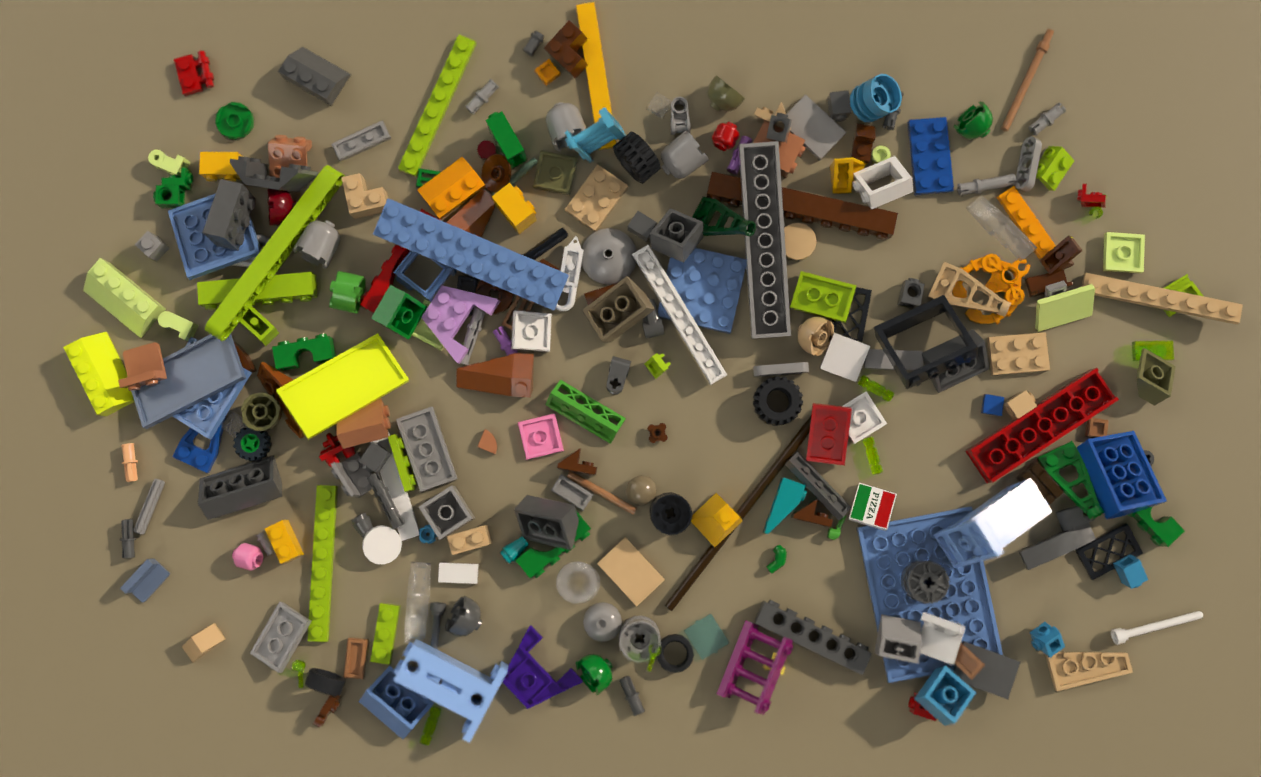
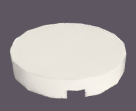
M384 525L371 528L365 534L362 542L364 555L369 561L383 565L396 559L402 546L401 538L395 529Z

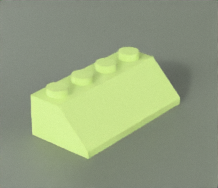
M99 258L87 272L83 291L140 338L156 322L160 313L166 310V308L120 270L102 258Z

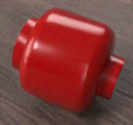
M731 122L718 124L712 135L713 145L721 151L733 149L740 136L736 129L737 126Z

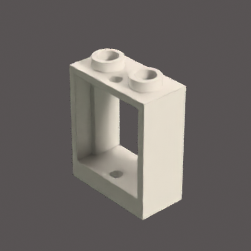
M895 156L853 173V188L855 192L860 193L863 203H867L871 209L913 192L912 177ZM890 174L895 180L873 191L867 185Z

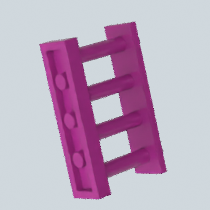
M745 620L718 688L717 695L730 698L734 694L757 705L755 713L765 714L770 708V699L787 655L789 656L792 652L793 640L783 637L782 642L758 632V624ZM757 639L779 649L775 660L752 651L750 647L753 640ZM750 658L770 667L771 670L768 678L765 679L744 669L745 659ZM742 676L764 686L760 698L737 688L736 682L738 677Z

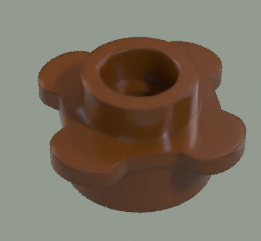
M664 423L655 426L650 424L647 429L650 432L649 441L651 443L656 441L665 442L668 436L665 434L666 425Z

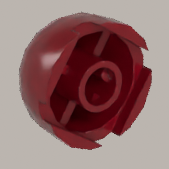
M268 188L269 225H281L296 205V200L292 201L291 194L288 191Z

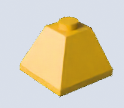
M717 493L692 515L691 519L692 524L714 547L743 521Z

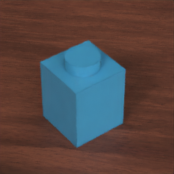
M1130 554L1113 563L1121 583L1131 589L1141 586L1142 583L1148 580L1141 561Z

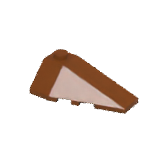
M483 188L446 223L482 238L485 227L495 209L492 195Z
M512 353L501 358L497 357L489 361L457 368L456 387L512 397L531 398L533 392L534 354Z
M261 362L257 374L258 379L267 393L273 395L280 403L282 411L287 417L285 422L300 439L305 436L276 392L277 389L293 381V379L269 364Z

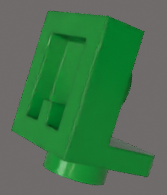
M186 167L181 168V177L169 175V178H162V185H179L184 190H191V184L194 182L192 172Z

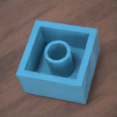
M943 666L933 671L914 699L945 726L957 722L976 692L947 666Z

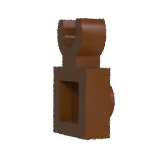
M330 695L319 715L313 722L314 725L320 728L325 723L329 714L336 712L340 705L338 702L341 697L340 695Z

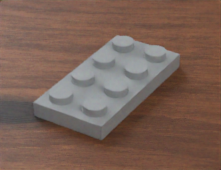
M429 407L396 419L420 492L458 479L434 407Z

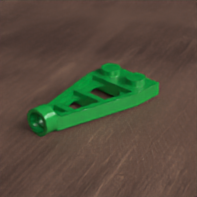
M1073 441L1037 458L1038 463L1060 486L1064 493L1087 514L1090 520L1104 513V510L1098 503L1087 468ZM1069 465H1074L1078 473V479L1068 482L1059 474V470ZM1081 483L1084 484L1088 492V496L1082 499L1072 490V487Z

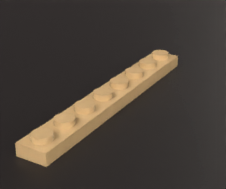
M1085 273L1083 277L1082 287L1092 284L1095 287V296L1236 325L1240 323L1243 304Z

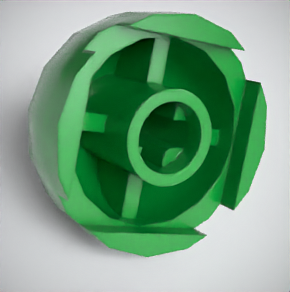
M978 102L980 105L977 107L974 105L970 106L957 119L960 123L957 126L954 124V129L963 138L972 140L979 137L984 138L989 134L993 116L989 107L984 102Z
M589 654L576 661L577 671L581 669L583 675L580 677L592 693L596 691V695H599L610 685L612 681L611 669L613 667L607 658L603 659L599 655Z

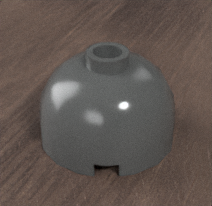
M466 596L460 597L450 612L453 615L451 620L447 619L445 629L457 636H467L474 630H478L482 623L479 605Z

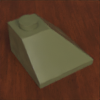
M1145 348L1141 350L1136 378L1138 394L1140 398L1155 406L1171 397L1176 366Z

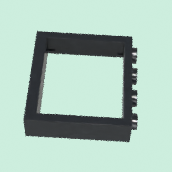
M944 295L874 327L877 341L906 390L915 385L919 386L926 380L935 379L946 371H952L963 363H970L972 359L978 357L977 345ZM945 312L966 347L908 373L887 338Z

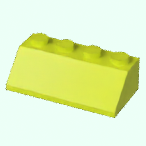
M107 332L80 338L63 347L97 415L107 417L134 402L132 392L128 388H120L118 380L128 376Z

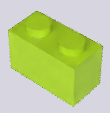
M252 306L239 322L265 346L279 334L278 330Z

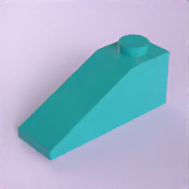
M784 477L781 478L763 533L769 534L799 505L800 501H804L807 490H804L806 485Z

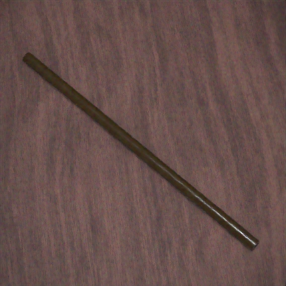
M811 416L736 512L742 520L808 436ZM734 530L716 547L711 544L665 604L669 610H674Z

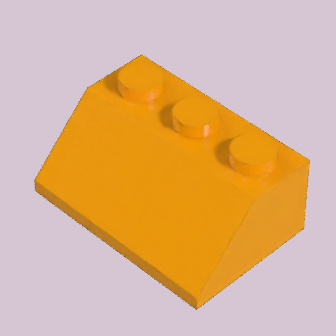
M462 156L417 191L436 216L442 220L485 188V184Z

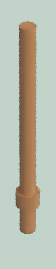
M1047 29L1042 41L1039 42L1036 48L1035 57L1001 127L1003 131L1007 132L1041 59L1050 47L1049 42L1054 34L1052 29Z

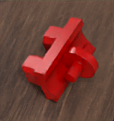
M331 433L326 434L328 440L322 443L326 449L320 451L321 455H319L321 461L325 460L332 467L331 464L333 462H340L336 455L337 453L342 451L347 459L354 456L356 451L354 446L343 449L337 435L333 436Z

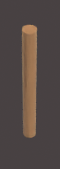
M569 471L567 478L634 515L636 507L576 473Z

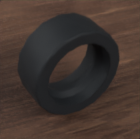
M678 634L668 635L663 638L657 653L658 662L661 667L673 673L683 672L689 668L694 657L693 647L689 640ZM680 642L686 648L687 655L681 664L672 665L665 660L663 653L669 643Z
M311 668L305 685L320 693L339 696L342 693L346 680L336 673Z

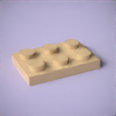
M597 164L565 208V211L596 232L628 189V185Z
M1046 332L987 338L991 376L1050 370Z

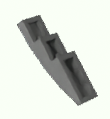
M1088 522L1074 529L1054 534L1050 538L1019 551L1026 570H1030L1096 540V537Z

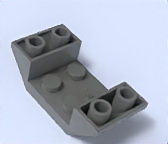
M238 156V160L230 159V164L245 185L299 192L318 175V172L311 171L309 166L289 164V167H281L280 178L267 176L268 164L261 163V159Z

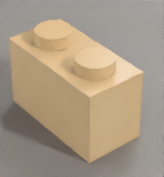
M487 525L447 536L452 555L492 544Z

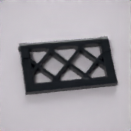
M856 287V294L853 299L859 308L852 313L849 311L848 314L855 327L846 331L841 322L832 320V323L834 325V333L836 332L837 324H839L844 331L842 336L846 335L848 338L862 343L872 290ZM858 294L865 295L862 306L855 297ZM861 309L860 324H858L852 314ZM855 328L858 329L857 339L851 338L848 334Z
M1127 523L1075 550L1091 580H1095L1115 569L1113 563L1116 561L1107 564L1110 553L1119 555L1120 558L1118 560L1128 556L1129 554L1124 555L1127 544L1131 545L1134 550L1129 553L1130 555L1137 557L1143 554ZM1124 531L1126 535L1125 540L1115 538L1116 534ZM1110 538L1108 550L1098 547L1100 543ZM1114 540L1124 543L1121 554L1111 551ZM1093 547L1091 559H1089L1084 552ZM1097 549L1107 552L1104 563L1094 560ZM1094 562L1103 565L1101 569L1095 572L1092 568Z

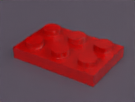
M813 403L806 461L845 466L852 413L851 407Z

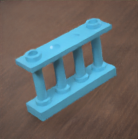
M605 107L598 111L601 115L599 121L574 136L568 130L565 131L567 136L565 141L569 148H574L583 160L586 159L590 163L593 162L590 156L592 152L613 139L620 141L626 136L619 122Z

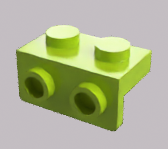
M1049 146L1039 160L1036 179H1039L1049 191H1055L1075 160L1063 147Z

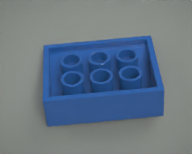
M1134 431L1087 439L1077 447L1087 468L1097 500L1104 510L1106 520L1125 516L1167 502Z

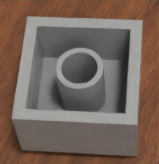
M452 485L419 506L439 540L446 538L475 519L457 488Z

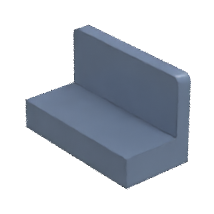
M155 558L147 559L120 589L125 594L132 593L141 602H146L170 576V572Z

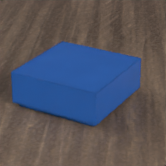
M984 394L981 413L1002 416L1004 397Z

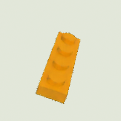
M1015 186L996 197L1039 259L1043 258L1056 246Z

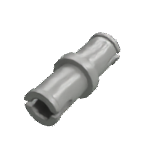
M490 79L480 91H476L474 98L465 107L474 115L484 103L489 101L488 98L499 86Z
M1058 102L1047 113H1042L1041 117L1028 127L1030 132L1037 136L1044 128L1054 124V120L1066 112L1065 107L1062 106L1060 108L1062 104Z

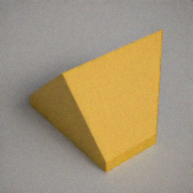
M853 157L834 159L830 165L832 193H851L853 188L852 182H854L853 173L864 169L867 163Z

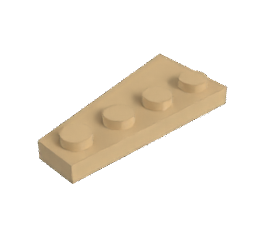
M1057 652L1050 658L1045 655L1055 691L1133 673L1130 659L1126 652Z

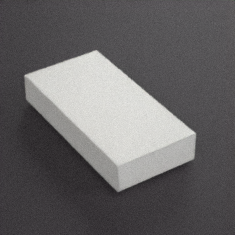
M440 562L438 582L478 584L479 564Z

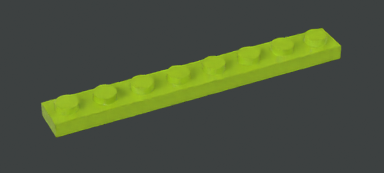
M458 34L399 164L398 169L400 171L417 177L418 170L423 164L474 51L476 41Z
M317 485L309 605V620L312 622L308 627L307 641H329L338 486Z

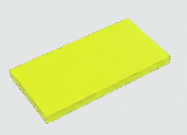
M377 333L280 387L276 392L309 440L409 382V378Z

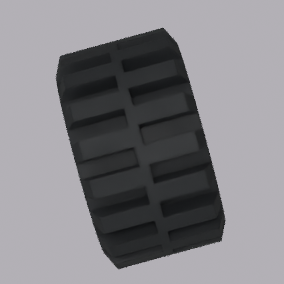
M634 132L628 133L613 146L614 154L629 175L639 183L643 184L661 169L660 162L653 150Z
M775 376L764 381L756 389L753 396L754 411L758 414V418L765 421L766 424H772V426H782L794 420L801 412V406L803 405L802 392L800 393L799 386H796L794 381L788 380L787 377L780 378ZM779 390L786 394L789 405L785 411L777 413L769 408L767 396L770 392Z

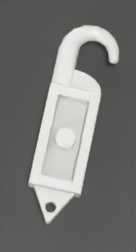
M577 236L564 248L561 272L568 274L569 277L563 291L569 294L566 305H556V309L563 312L573 307L578 288L584 249L581 248Z

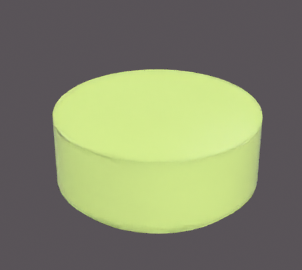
M877 146L871 152V160L874 164L884 161L891 156L889 149L885 146Z

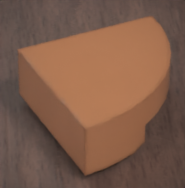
M485 429L478 447L496 454V439L491 432Z

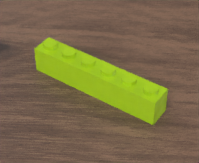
M313 272L274 275L252 306H255V303L272 305L274 301L292 303L296 299H300L303 302L312 301V298L318 297L316 275ZM240 278L197 282L198 305L204 307L205 310H216Z

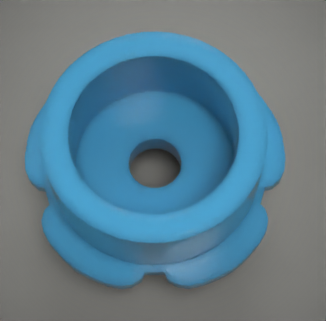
M430 525L420 528L419 539L422 543L431 544L436 540L437 535Z

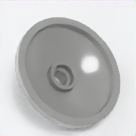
M612 228L600 229L592 233L582 246V249H584L582 267L585 273L598 283L606 285L616 284L626 276L629 277L636 266V261L632 256L636 252L635 244L627 234L620 230ZM611 251L612 255L610 257H607L605 255V252Z

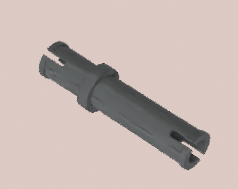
M377 472L367 477L375 492L374 496L381 503L393 529L404 525L405 523L388 493L389 489L383 484L379 473Z

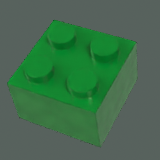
M390 285L371 319L409 340L427 306L406 292Z

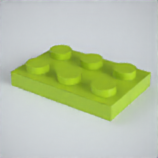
M801 271L790 308L846 323L856 285Z

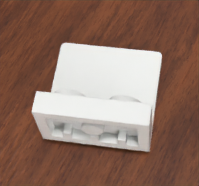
M923 612L921 620L924 621L921 630L922 645L920 653L953 665L966 627Z

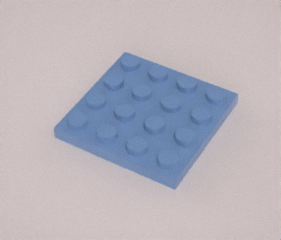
M215 194L168 210L186 276L189 280L256 257L261 251L251 216L250 224L244 233V242L240 245L239 251L218 247L202 233Z
M698 248L693 250L684 263L670 257L666 274L698 327L731 334L745 273L746 259ZM660 302L658 308L659 318L671 320Z
M191 337V338L189 339L188 343L186 344V346H188V345H190V344H192V343H194V342H196V341H198V340L195 339V338H193V337ZM243 368L246 379L173 417L204 437L212 439L252 372Z

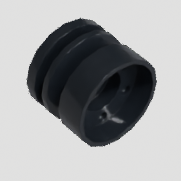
M673 492L662 493L651 503L649 510L650 519L655 528L661 533L678 535L690 525L692 509L688 501L679 494ZM673 508L675 514L674 516L670 515L668 518L665 511L666 509L670 510Z

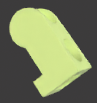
M158 149L151 151L148 156L149 162L158 169L180 177L181 168L186 167L188 169L190 165L186 158L177 155L176 159H173Z
M164 311L158 316L160 326L169 330L175 329L179 331L178 337L186 341L194 337L199 327L198 324L168 311Z

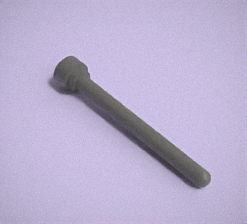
M431 602L430 611H432L433 623L430 646L438 650L441 616L446 611V603Z

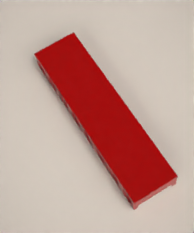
M1098 368L1090 369L1038 403L1037 407L1019 419L1012 420L965 451L987 484L995 482L1119 400L1118 397L1113 395L1098 373Z

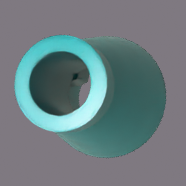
M521 536L519 539L502 547L503 550L499 553L509 564L515 563V560L518 559L529 544Z

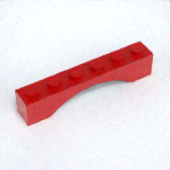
M421 208L420 212L438 219L437 217L433 216L432 214L428 213L427 211ZM398 245L393 247L391 257L382 264L381 273L373 278L371 282L372 287L363 294L360 304L362 307L374 314L389 286H393L395 279L393 272L410 250Z

